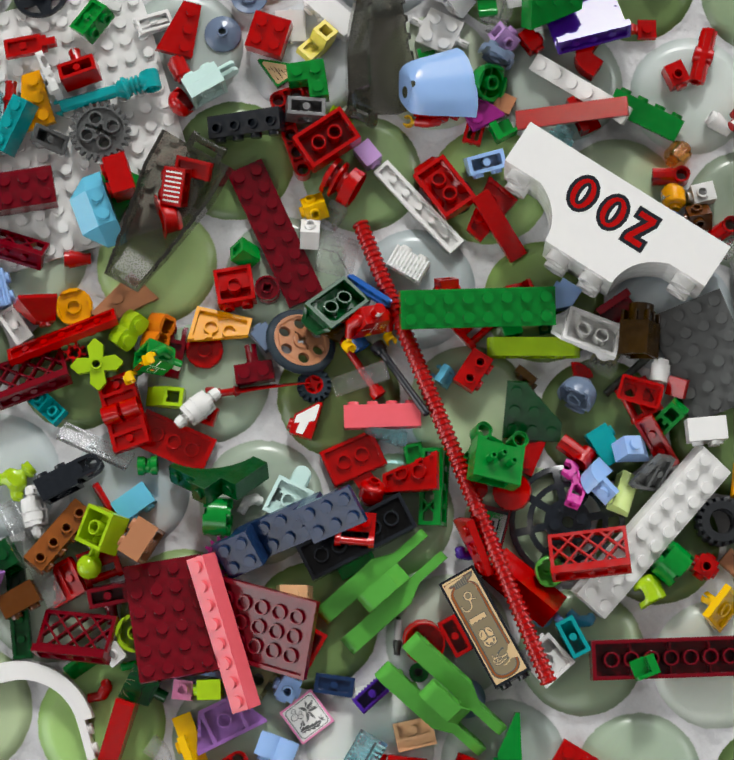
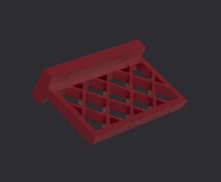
M62 347L57 349L58 353L55 358L48 356L51 351L39 356L40 360L36 365L30 363L32 359L26 360L22 363L18 372L12 370L14 366H11L9 361L0 363V370L4 371L0 378V387L2 384L8 386L6 390L0 392V410L73 384ZM45 360L51 362L48 369L41 367ZM56 364L63 366L60 370L52 371ZM27 367L33 368L29 376L23 374ZM38 370L44 372L43 376L34 378ZM9 373L16 375L11 383L5 381ZM20 377L27 379L25 383L16 385Z
M46 609L37 641L32 643L31 651L38 658L110 665L111 657L109 654L119 618L112 615ZM50 616H58L60 620L50 626ZM71 617L76 618L77 622L68 628L65 622ZM88 619H93L95 624L86 630L83 623ZM106 621H112L111 627L103 631L100 625ZM63 624L66 630L56 636L53 630ZM81 626L84 632L74 638L71 632ZM99 628L102 634L92 640L89 633ZM51 632L54 639L48 643H43L44 637ZM69 634L72 640L66 645H62L59 640ZM87 636L90 642L83 647L79 646L77 642ZM105 638V648H97L95 644Z

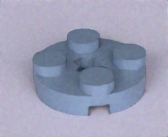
M494 40L482 43L478 50L479 54L483 53L482 58L487 63L504 66V70H510L514 64L513 58L515 54L510 50H504L499 47V44Z

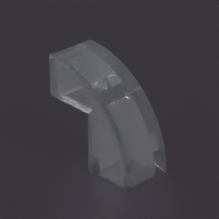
M154 735L143 753L153 760H172L170 750L165 742L158 735Z

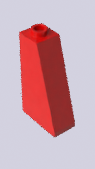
M120 697L115 699L98 760H121L140 704Z

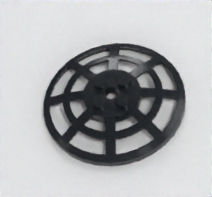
M552 466L539 471L528 479L531 485L538 478L552 473L555 484L544 488L536 497L531 494L529 500L531 505L527 514V527L516 529V511H511L508 524L513 546L520 558L533 570L536 563L522 549L518 540L519 536L529 534L534 546L542 553L541 559L543 556H549V547L544 548L535 535L537 532L546 531L550 535L590 530L591 521L599 519L603 521L602 528H607L608 518L619 516V526L625 525V517L606 510L605 505L592 491L589 494L585 493L578 510L564 505L566 499L564 487H570L571 482H562L560 471L563 468L570 470L568 466ZM555 489L557 490L559 500L551 506L541 500L547 493ZM589 495L600 508L599 512L589 513L588 509L584 506ZM538 507L546 512L544 523L533 525L534 511ZM564 517H570L573 520V525L570 528L562 524ZM594 535L591 540L599 544L604 538L601 535L600 537ZM580 537L574 538L572 543L577 546V543L583 539ZM552 540L554 547L565 543L562 540ZM605 543L602 548L606 550L609 544ZM570 547V552L572 555L576 550ZM592 547L586 553L590 555V553L595 549V547ZM578 553L573 560L581 563L586 557ZM562 556L557 557L562 563L567 561Z

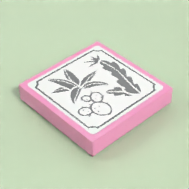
M312 689L280 712V715L302 745L334 722V719Z

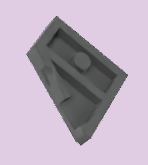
M658 453L628 484L632 488L656 492L664 482L676 459L671 455Z

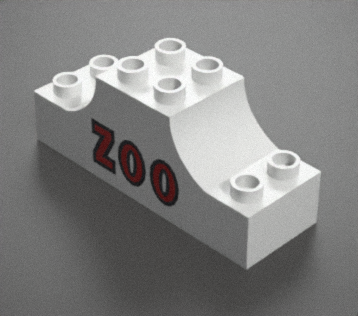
M532 122L529 123L505 159L504 179L508 181L505 189L520 199H524L527 194L537 199L547 217L549 234L545 240L542 254L547 260L544 267L562 278L566 272L575 276L579 280L576 286L583 289L582 292L592 298H595L599 292L607 296L615 286L628 279L649 276L662 278L668 282L669 285L666 290L675 298L686 301L688 296L695 299L730 249L729 245Z

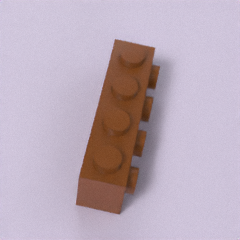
M75 498L24 555V562L42 576L45 572L49 573L54 568L56 559L58 557L62 558L67 553V547L71 542L73 544L76 542L74 539L87 507Z

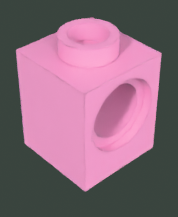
M174 679L171 699L193 701V684L196 681Z

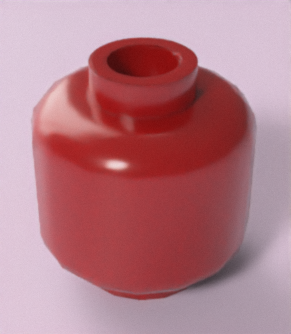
M376 477L366 478L360 485L358 497L365 506L371 507L383 500L385 485Z

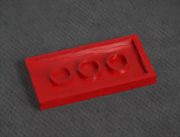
M147 409L145 417L152 443L140 446L139 448L172 463L191 468L205 469L218 440L187 426L179 429L174 420Z

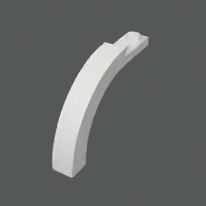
M10 661L0 663V683L30 680L42 683L59 693L69 704L75 715L87 760L98 758L97 754L100 753L98 743L93 740L92 735L95 734L92 723L88 722V719L94 718L95 715L86 695L72 679L51 666L37 662Z

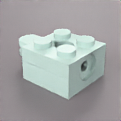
M233 60L219 67L213 61L202 64L200 69L194 72L186 73L181 81L195 110L228 92L225 81L237 75L239 69L235 67Z
M297 466L290 479L279 474L262 510L269 514L315 494L314 491L306 488L312 477L309 468Z

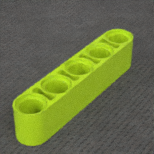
M558 337L487 338V356L493 359H576L581 357L580 347L565 342Z

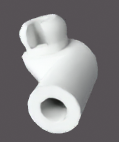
M258 493L245 496L236 512L245 516L249 506H261L263 504V497Z

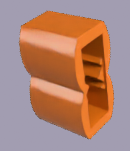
M152 312L147 319L149 320V325L141 337L140 347L149 338L169 345L170 336L176 327V318L168 314Z

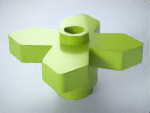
M94 338L87 346L89 358H76L70 365V368L78 375L90 373V384L98 391H101L107 384L106 373L108 371H118L124 362L115 354L104 356V345ZM100 362L98 367H94L96 363Z

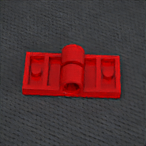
M126 372L106 378L107 384L101 391H98L102 408H100L101 418L108 428L113 452L116 455L152 443L137 382L126 385L123 380Z

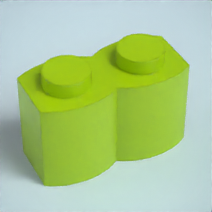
M129 309L122 315L119 325L111 330L108 340L118 348L128 352L136 344L138 336L146 331L149 320L140 313Z

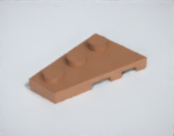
M131 272L91 313L97 315L114 308L117 318L120 320L127 310H139L143 306L159 300V298Z

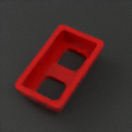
M623 374L617 398L653 409H659L665 386L657 382ZM626 384L636 386L634 397L624 394ZM645 389L655 391L653 402L643 400L642 397Z

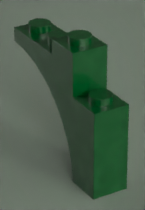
M254 456L243 462L220 468H191L176 463L169 466L171 482L191 491L193 499L205 505H208L222 494L239 500L269 479L267 462Z

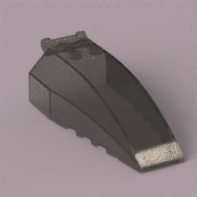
M354 0L346 40L347 108L345 114L349 119L359 120L370 128L377 126L378 115H399L408 111L399 99V71L406 63L414 60L413 51H410L408 41L411 39V35L407 33L406 29L408 16L404 15L403 10L405 0ZM411 81L412 87L415 86V81ZM404 86L402 90L404 98L407 97L406 86ZM357 109L368 113V116L357 112Z
M162 129L142 166L136 183V189L133 197H131L121 231L117 236L116 245L112 250L105 270L106 275L136 292H139L216 202L233 171L231 167L221 163L228 150L226 147H220L209 141L196 130L192 132L186 143ZM195 142L217 153L215 158L193 147ZM177 155L214 163L210 182L191 178L187 207H176L181 213L183 228L180 231L167 234L165 239L162 224L154 203V195L158 198V192L162 185L161 171L164 169V166H174Z

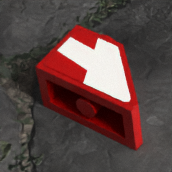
M317 402L296 413L294 418H290L287 429L290 430L289 434L312 441L323 408V402Z

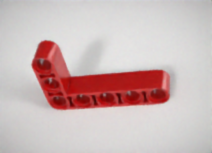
M288 87L272 93L270 96L271 107L279 106L284 109L285 113L287 97L295 93L300 94L302 97H310L308 87L289 89ZM280 99L283 101V103L281 105H275L274 101ZM285 122L286 132L280 134L294 174L299 181H307L311 177V169L301 155L299 157L292 155L297 148L293 144V140L286 138L289 133L294 135L299 133L296 123ZM300 168L308 169L305 174L298 173Z

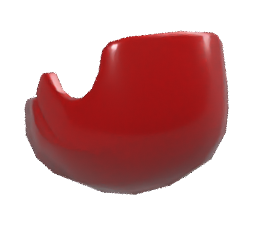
M177 87L170 93L168 104L173 113L180 117H187L193 112L194 106L180 87Z

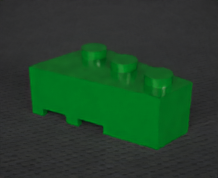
M522 0L521 27L533 30L582 10L583 0Z

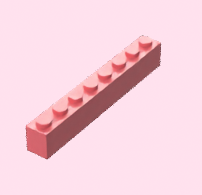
M215 552L186 560L232 714L261 705Z

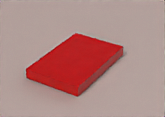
M372 429L319 452L334 488L388 465ZM364 463L368 467L351 476L349 475V473Z

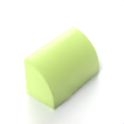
M626 470L617 473L613 485L619 492L607 503L606 509L628 517L636 492V488H632L628 483L635 476L634 474Z

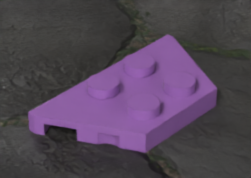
M227 697L198 711V756L266 723V718L253 708L232 714Z

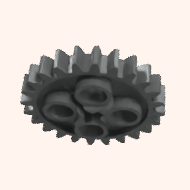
M97 101L96 107H93L89 103L90 109L87 110L83 106V113L76 112L79 118H72L75 125H70V128L74 130L69 133L73 137L71 142L76 144L74 148L76 151L80 150L79 154L81 156L86 154L87 160L93 157L94 162H97L98 158L102 161L103 157L116 154L118 151H124L123 145L129 146L126 139H131V136L127 134L132 131L130 127H127L130 122L125 120L127 116L125 113L121 114L120 108L115 110L114 104L108 107L107 102H104L103 106H101L99 101ZM100 117L101 119L98 123H92L93 118ZM113 124L118 125V127H117L116 130H114V131H110V130H109V127H110L111 125H113ZM91 133L92 137L89 140H85L84 136ZM103 141H109L107 147H101Z

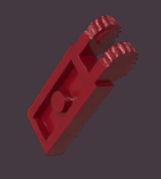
M176 325L173 334L170 336L169 346L175 348V358L182 360L183 363L189 328L184 327L182 330L181 341L175 340L177 334ZM170 369L162 377L179 380L181 369L179 371Z

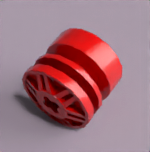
M338 157L326 170L319 187V192L324 194L328 190V197H332L338 192L336 202L347 208L359 193L367 174L356 167L348 173L350 163L346 162L343 165V159Z
M418 619L409 623L404 629L402 636L403 645L415 632H419L423 637L426 636V639L443 654L445 637L434 622L427 619ZM407 653L408 657H410L414 662H416V661Z

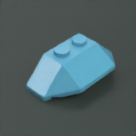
M100 171L83 177L69 200L82 235L107 248L126 242Z

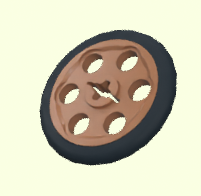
M288 310L278 314L269 323L266 331V343L272 358L284 369L296 374H314L325 369L333 360L335 341L322 334L316 338L305 326L297 328L294 322H301L303 310ZM279 330H287L289 336H282ZM287 346L291 353H284L281 347ZM313 348H320L322 350V354H316L313 351ZM303 355L308 361L303 363L299 360L298 356Z

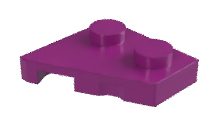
M478 98L477 117L464 118L473 133L488 126L489 123L495 120L498 121L504 118L505 114L490 102Z

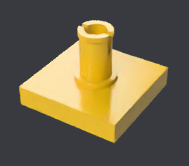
M728 584L723 586L716 597L708 591L704 592L707 598L703 595L701 596V602L708 605L702 615L713 629L719 633L734 615V589Z

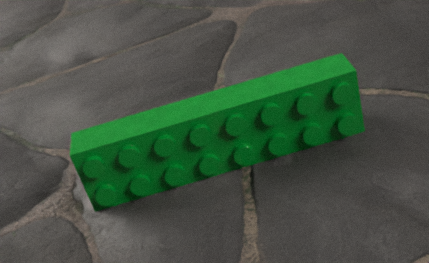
M555 286L399 291L400 330L556 325Z

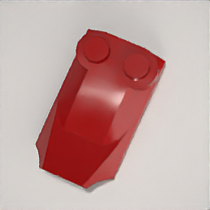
M444 154L439 157H430L414 169L413 178L437 208L440 216L445 220L456 217L472 205L471 199L476 195Z

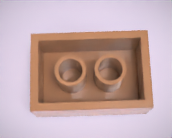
M138 516L137 519L133 518L128 526L130 530L126 536L123 534L119 539L117 550L134 561L143 564L147 562L166 532Z

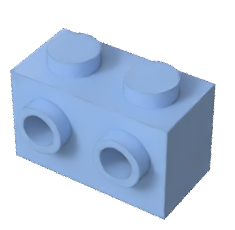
M503 148L464 158L463 162L467 177L473 176L474 180L484 177L485 172L491 171V175L502 172L505 164Z

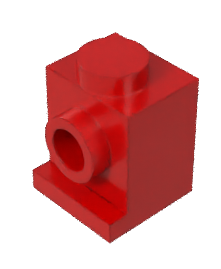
M525 28L518 34L521 40L519 44L530 57L541 53L545 49L543 37L539 32H535L534 29L529 30Z

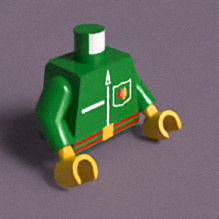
M149 338L135 352L133 369L125 373L123 380L126 385H130L136 381L134 376L138 377L143 373L163 376L170 369L179 371L182 367V360L175 358V348Z

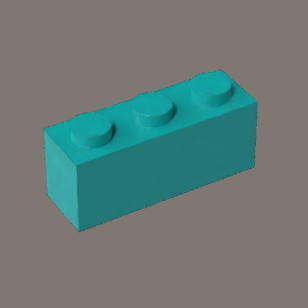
M15 94L12 95L0 120V151L14 158L39 108L37 105Z

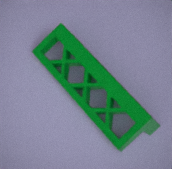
M422 448V458L427 456V452H434L436 450L439 452V490L432 491L434 499L430 503L425 499V494L428 491L420 492L418 525L447 527L449 456H446L447 451H444L443 448ZM428 509L433 512V521H424V513Z

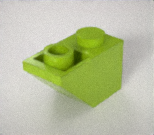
M171 386L148 387L146 406L180 410L182 404L185 403L186 390L181 387Z

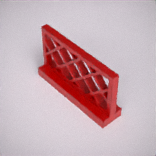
M626 525L547 535L553 582L632 573ZM623 532V537L619 542L611 538L614 533ZM594 535H601L604 538L599 544L591 540ZM580 537L584 542L577 547L572 543L574 538ZM552 540H562L565 543L560 549H557L553 546ZM607 541L615 545L610 552L602 548ZM587 543L595 547L590 555L582 550ZM568 545L576 550L570 557L563 553ZM620 548L625 552L626 557L616 558L613 554ZM598 551L606 555L603 560L598 561L593 556ZM578 553L586 557L581 563L573 560ZM559 555L567 560L563 565L555 566L554 561Z

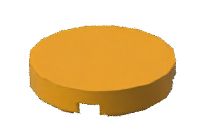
M69 288L63 291L57 299L56 314L64 324L71 325L92 315V299L85 291L79 288Z

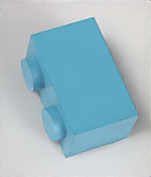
M141 481L110 503V505L117 514L130 519V524L132 519H137L138 515L142 512L148 513L155 508L154 504L157 500L145 483Z

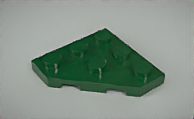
M507 380L502 438H509L515 432L523 431L527 434L529 440L560 442L562 428L560 419L554 415L527 382Z

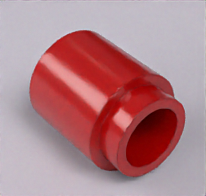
M176 55L169 59L167 66L174 80L179 85H182L181 79L191 70L183 56L179 57V55Z

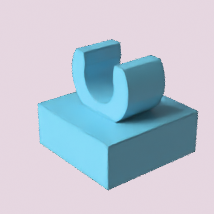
M444 363L443 366L437 365L436 367L439 369L437 375L432 373L431 376L441 387L447 390L457 373Z

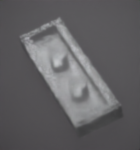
M385 360L336 376L330 380L335 396L339 397L388 380L390 376Z

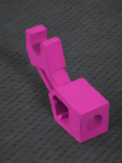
M566 458L564 466H568L570 470L563 468L560 474L571 481V485L567 491L564 505L578 510L586 492L580 481V467L576 462Z

